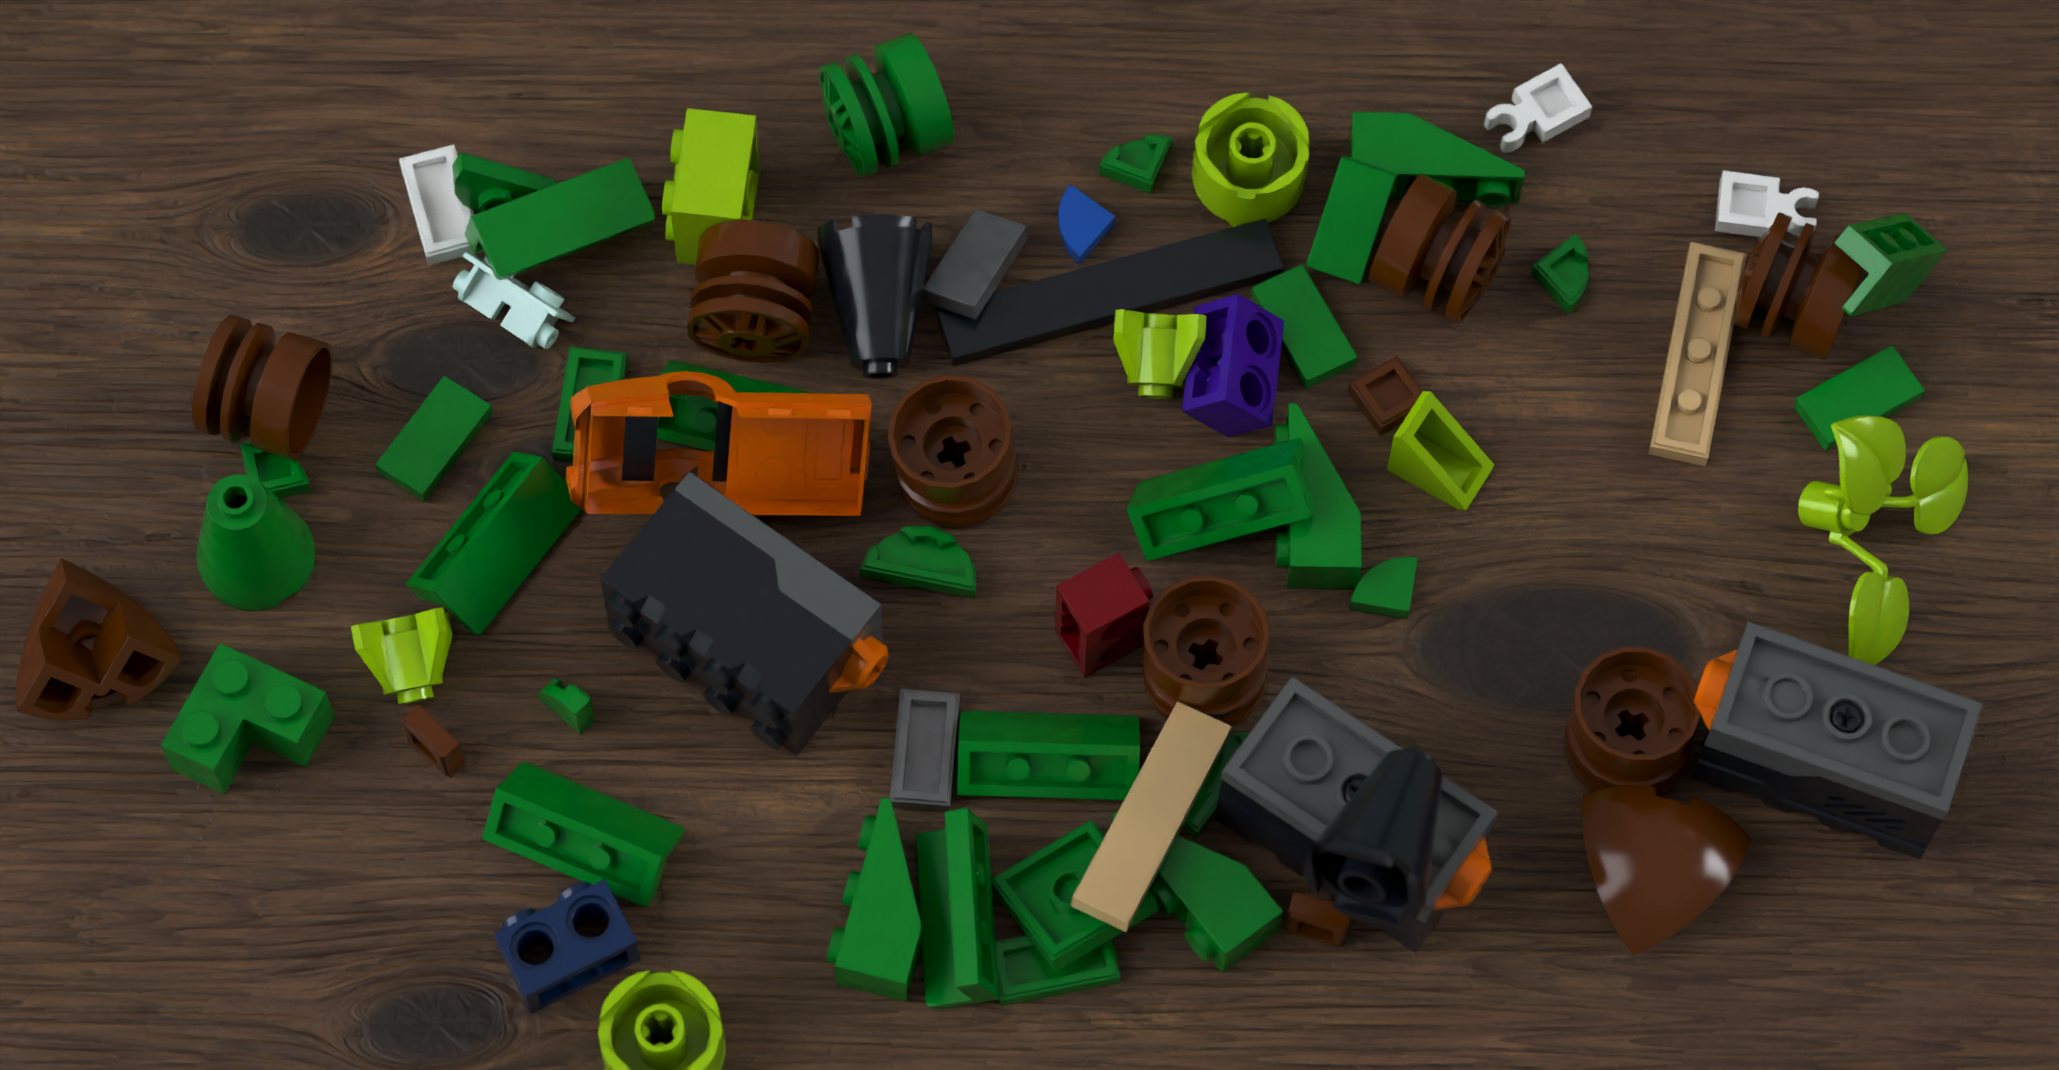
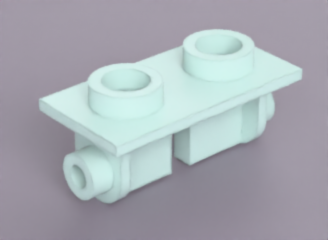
M464 252L462 257L473 263L474 266L470 272L466 269L462 270L453 282V289L459 292L458 299L492 320L496 319L504 304H508L511 308L500 326L525 341L532 348H537L540 345L544 349H548L553 345L559 334V330L553 327L558 318L574 322L575 317L560 308L564 298L552 289L537 281L529 288L514 278V276L498 280L486 256L483 258Z

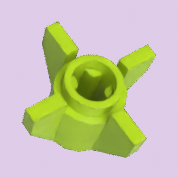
M1125 309L1115 310L1113 341L1127 374V385L1138 387V397L1173 399V389L1185 388L1186 375L1205 340L1207 315L1186 314L1176 316L1144 314L1143 312Z
M443 607L430 609L415 615L351 626L355 650L382 685L385 696L397 694L399 705L434 698L432 687L444 684L442 675L453 636L448 612H444Z

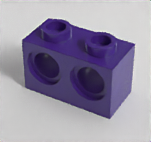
M1240 294L1195 306L1194 314L1207 315L1205 340L1186 375L1182 412L1228 438L1272 426L1284 320Z

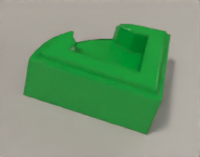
M1149 134L1144 135L1143 139L1133 140L1121 146L1117 145L1110 149L1099 164V174L1151 194L1172 149L1173 138Z
M1576 233L1536 262L1531 271V275L1568 314L1582 300L1589 279L1587 249Z
M252 443L240 444L246 475L259 481L277 497L285 498L311 492L307 475L296 460L255 449Z
M1393 558L1371 568L1355 587L1349 610L1408 619L1418 558Z
M552 678L537 693V698L581 735L595 721L591 697L574 684H569L565 688L560 678Z

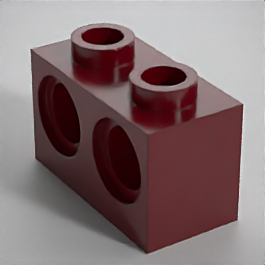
M1120 553L1056 585L1054 630L1084 678L1143 647V624L1149 610V600L1153 598V593L1142 571L1136 566L1129 569Z

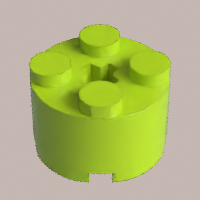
M1237 93L1221 99L1204 114L1196 134L1192 167V180L1195 191L1208 210L1219 218L1228 221L1233 227L1261 219H1266L1267 223L1281 218L1296 205L1305 187L1310 151L1307 126L1300 114L1291 105L1282 99L1268 95V100L1249 97L1250 93Z
M650 970L639 972L619 983L606 998L602 1006L598 1028L599 1046L606 1070L722 1069L726 1055V1045L721 1014L714 996L698 979L685 972L671 970V972L651 973ZM658 1034L665 1039L672 1034L673 1041L667 1045L661 1042L652 1045L651 1037Z

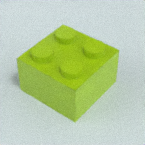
M687 108L684 129H674L670 161L675 163L674 181L666 180L662 214L667 215L665 236L666 240L674 241L677 263L696 265L699 238L708 227L728 221H753L761 170L756 115Z

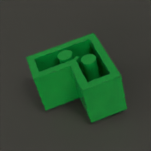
M220 643L161 743V747L173 771L225 794L253 744L307 768L335 716L325 691Z

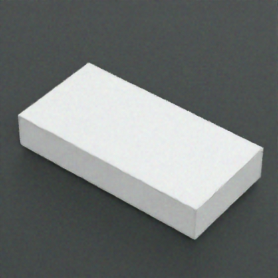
M454 144L399 158L428 266L461 258L464 252L473 254L464 233L469 219L474 215L473 209L464 206L454 193L452 164L458 157Z

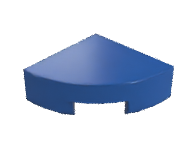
M1071 184L1066 189L1060 202L1058 227L1066 252L1080 265L1115 226L1116 216Z

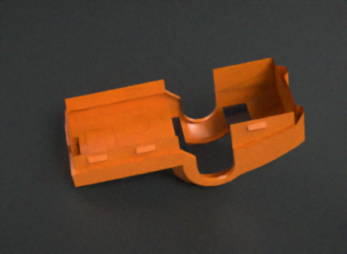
M689 371L670 372L659 376L631 378L589 386L573 395L570 401V410L575 426L573 465L566 467V481L572 502L586 511L587 514H654L664 503L660 487L671 482H681L684 479L682 476L698 466L699 479L751 515L861 516L865 480L868 478L871 446L869 431L872 403L868 394L737 392L728 382L716 376ZM669 395L703 396L718 405L715 450L702 451L686 448L656 450L658 417H674L669 402Z

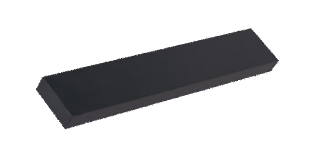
M1261 219L993 292L976 320L940 307L936 308V317L952 365L957 366L1114 323L1115 310L1125 309L1147 314L1261 283L1282 274L1284 267L1267 220Z

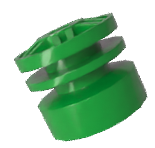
M912 32L874 47L876 69L874 74L871 73L866 63L857 53L845 58L846 74L835 61L822 65L818 69L823 95V108L828 125L840 150L845 153L855 173L861 179L878 172L877 156L888 169L899 164L898 137L902 138L910 152L916 157L923 156L955 142L951 112L937 72L927 51L918 37Z

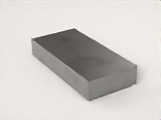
M975 209L924 286V302L976 320L1028 239L1027 227Z
M900 689L890 791L893 808L933 812L950 811L960 693Z

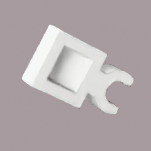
M1559 64L1514 88L1512 101L1515 106L1511 104L1494 106L1486 114L1484 126L1487 130L1494 128L1498 124H1507L1513 128V132L1507 133L1502 137L1500 145L1503 153H1508L1518 149L1523 144L1526 134L1533 130L1543 143L1590 117L1592 105L1564 66Z
M1723 170L1719 183L1715 231L1761 237L1774 223L1778 212L1792 217L1788 232L1795 236H1800L1805 223L1814 225L1815 229L1817 219L1802 217L1795 209L1799 207L1815 209L1819 199V192L1810 188H1797L1789 194L1779 193L1780 178Z

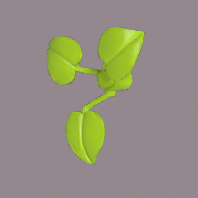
M1862 415L1831 424L1839 453L1841 486L1821 481L1810 482L1801 493L1798 514L1803 525L1829 531V543L1842 546L1872 568L1873 572H1865L1859 577L1853 590L1849 609L1848 651L1849 657L1875 666L1896 648L1906 631L1909 617L1908 590L1903 579L1894 576L1888 577L1887 565L1848 536L1855 531L1863 530L1869 522L1870 515L1880 507H1914V525L1920 533L1934 535L1947 530L1956 521L1964 506L1968 491V467L1965 460V451L1957 440L1947 436L1933 437L1921 446L1913 461L1910 474L1913 494L1905 497L1889 496L1892 492L1890 483L1899 477L1905 465L1906 442L1900 426L1891 419L1873 415Z

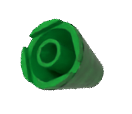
M241 474L230 475L218 481L208 494L197 544V568L204 584L224 605L245 612L267 611L280 606V601L289 597L295 591L298 594L306 586L315 566V543L309 526L294 509L256 479Z

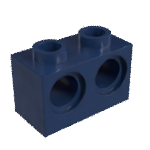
M605 879L594 885H591L590 882L576 884L559 895V902L538 912L535 909H526L518 912L503 923V929L494 933L499 952L530 1014L641 960L637 940ZM591 918H599L609 924L606 931L595 938H586L577 933L579 926ZM535 945H545L553 950L552 956L540 965H530L521 959L525 951Z

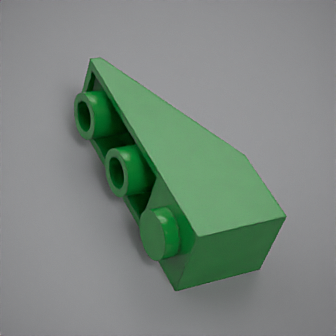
M1352 111L1348 135V157L1398 174L1389 203L1394 200H1402L1414 180L1421 173L1457 190L1456 202H1474L1478 200L1486 204L1488 208L1502 207L1508 203H1519L1525 179L1524 169L1410 113Z
M1288 403L1285 424H1275L1274 444L1302 438L1305 452L1300 468L1315 510L1310 518L1286 524V532H1276L1275 566L1276 568H1286V589L1355 590L1362 568L1361 512L1297 403Z
M882 797L877 816L867 814L864 819L858 850L867 852L861 872L851 870L849 873L842 905L851 907L846 927L835 926L827 953V962L835 964L836 985L907 1002L922 948V926L891 799Z
M1118 811L1112 815L1111 824L1114 821ZM1177 835L1149 891L1156 898L1157 906L1161 912L1167 916L1174 912L1187 928L1184 936L1194 953L1204 962L1212 959L1218 968L1224 972L1280 930L1283 910L1244 864Z

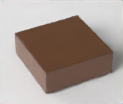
M1398 355L1353 380L1348 386V393L1379 436L1403 423L1423 391Z
M419 704L402 718L408 742L445 777L451 778L465 764L459 742Z
M1294 891L1284 930H1287V933L1321 943L1343 947L1351 917L1334 909L1333 902Z

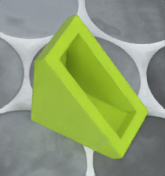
M1422 391L1393 437L1387 470L1457 510L1466 511L1495 465L1431 391Z

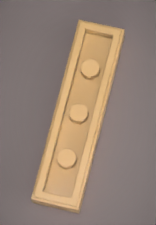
M1694 242L1690 243L1648 455L1706 466L1734 326L1733 321L1737 310V289L1744 273L1746 253Z
M1177 701L1074 893L1071 907L1127 932L1230 736L1232 726Z

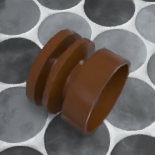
M1421 173L1404 195L1383 236L1370 270L1369 281L1406 298L1418 285L1421 278L1429 281L1423 307L1432 312L1438 308L1448 291H1450L1451 295L1445 309L1444 318L1460 325L1471 308L1485 295L1496 275L1505 253V240L1512 217L1496 209L1483 229L1479 230L1486 204L1475 200L1458 220L1452 217L1457 190Z
M1778 212L1774 223L1758 238L1737 289V313L1733 325L1747 330L1757 306L1769 311L1760 333L1761 336L1769 338L1782 318L1786 317L1794 321L1790 347L1825 361L1845 315L1842 307L1854 293L1863 268L1835 244V241L1839 238L1837 234L1831 239L1821 256L1811 253L1810 248L1814 235V225L1805 223L1796 246L1785 243L1784 239L1792 217Z
M739 220L722 222L708 227L699 238L695 266L696 281L699 284L691 294L692 310L688 315V336L699 347L716 355L738 361L757 363L781 362L800 356L808 348L809 323L812 318V304L808 299L815 293L819 265V248L809 237L794 229L770 222Z
M230 314L220 323L213 334L200 366L192 402V421L195 430L215 436L221 432L223 439L239 442L247 435L251 428L250 438L255 449L296 460L305 451L314 436L324 410L333 371L330 343L287 332L279 339L275 346L276 337L272 326L256 323L252 327L251 320Z
M943 375L922 381L902 396L891 413L887 437L902 497L915 514L937 526L964 528L983 523L1004 509L1016 490L1019 463L1007 407L995 391L971 377ZM958 460L961 466L955 468L951 461Z
M1208 575L1187 577L1166 587L1150 604L1143 624V674L1145 693L1157 713L1168 719L1178 701L1221 722L1234 726L1245 721L1259 706L1268 682L1270 635L1267 614L1256 596L1236 581Z
M1622 646L1599 655L1583 670L1576 686L1571 704V713L1564 735L1565 757L1575 777L1591 792L1612 786L1650 785L1655 787L1656 795L1659 797L1681 779L1701 718L1697 706L1693 703L1698 687L1690 672L1671 655L1650 647Z

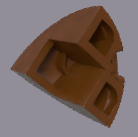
M61 558L42 594L27 633L16 681V708L18 712L44 719H87L91 717L93 709L107 706L120 700H125L127 705L139 701L164 682L181 661L182 656L168 632L142 606L102 578Z
M1650 785L1612 786L1583 794L1582 831L1590 870L1607 914L1633 956L1663 942L1698 917L1726 888L1738 871L1747 852L1750 837L1742 827L1720 809L1697 797H1693L1689 804H1685L1672 799L1658 797L1655 787Z

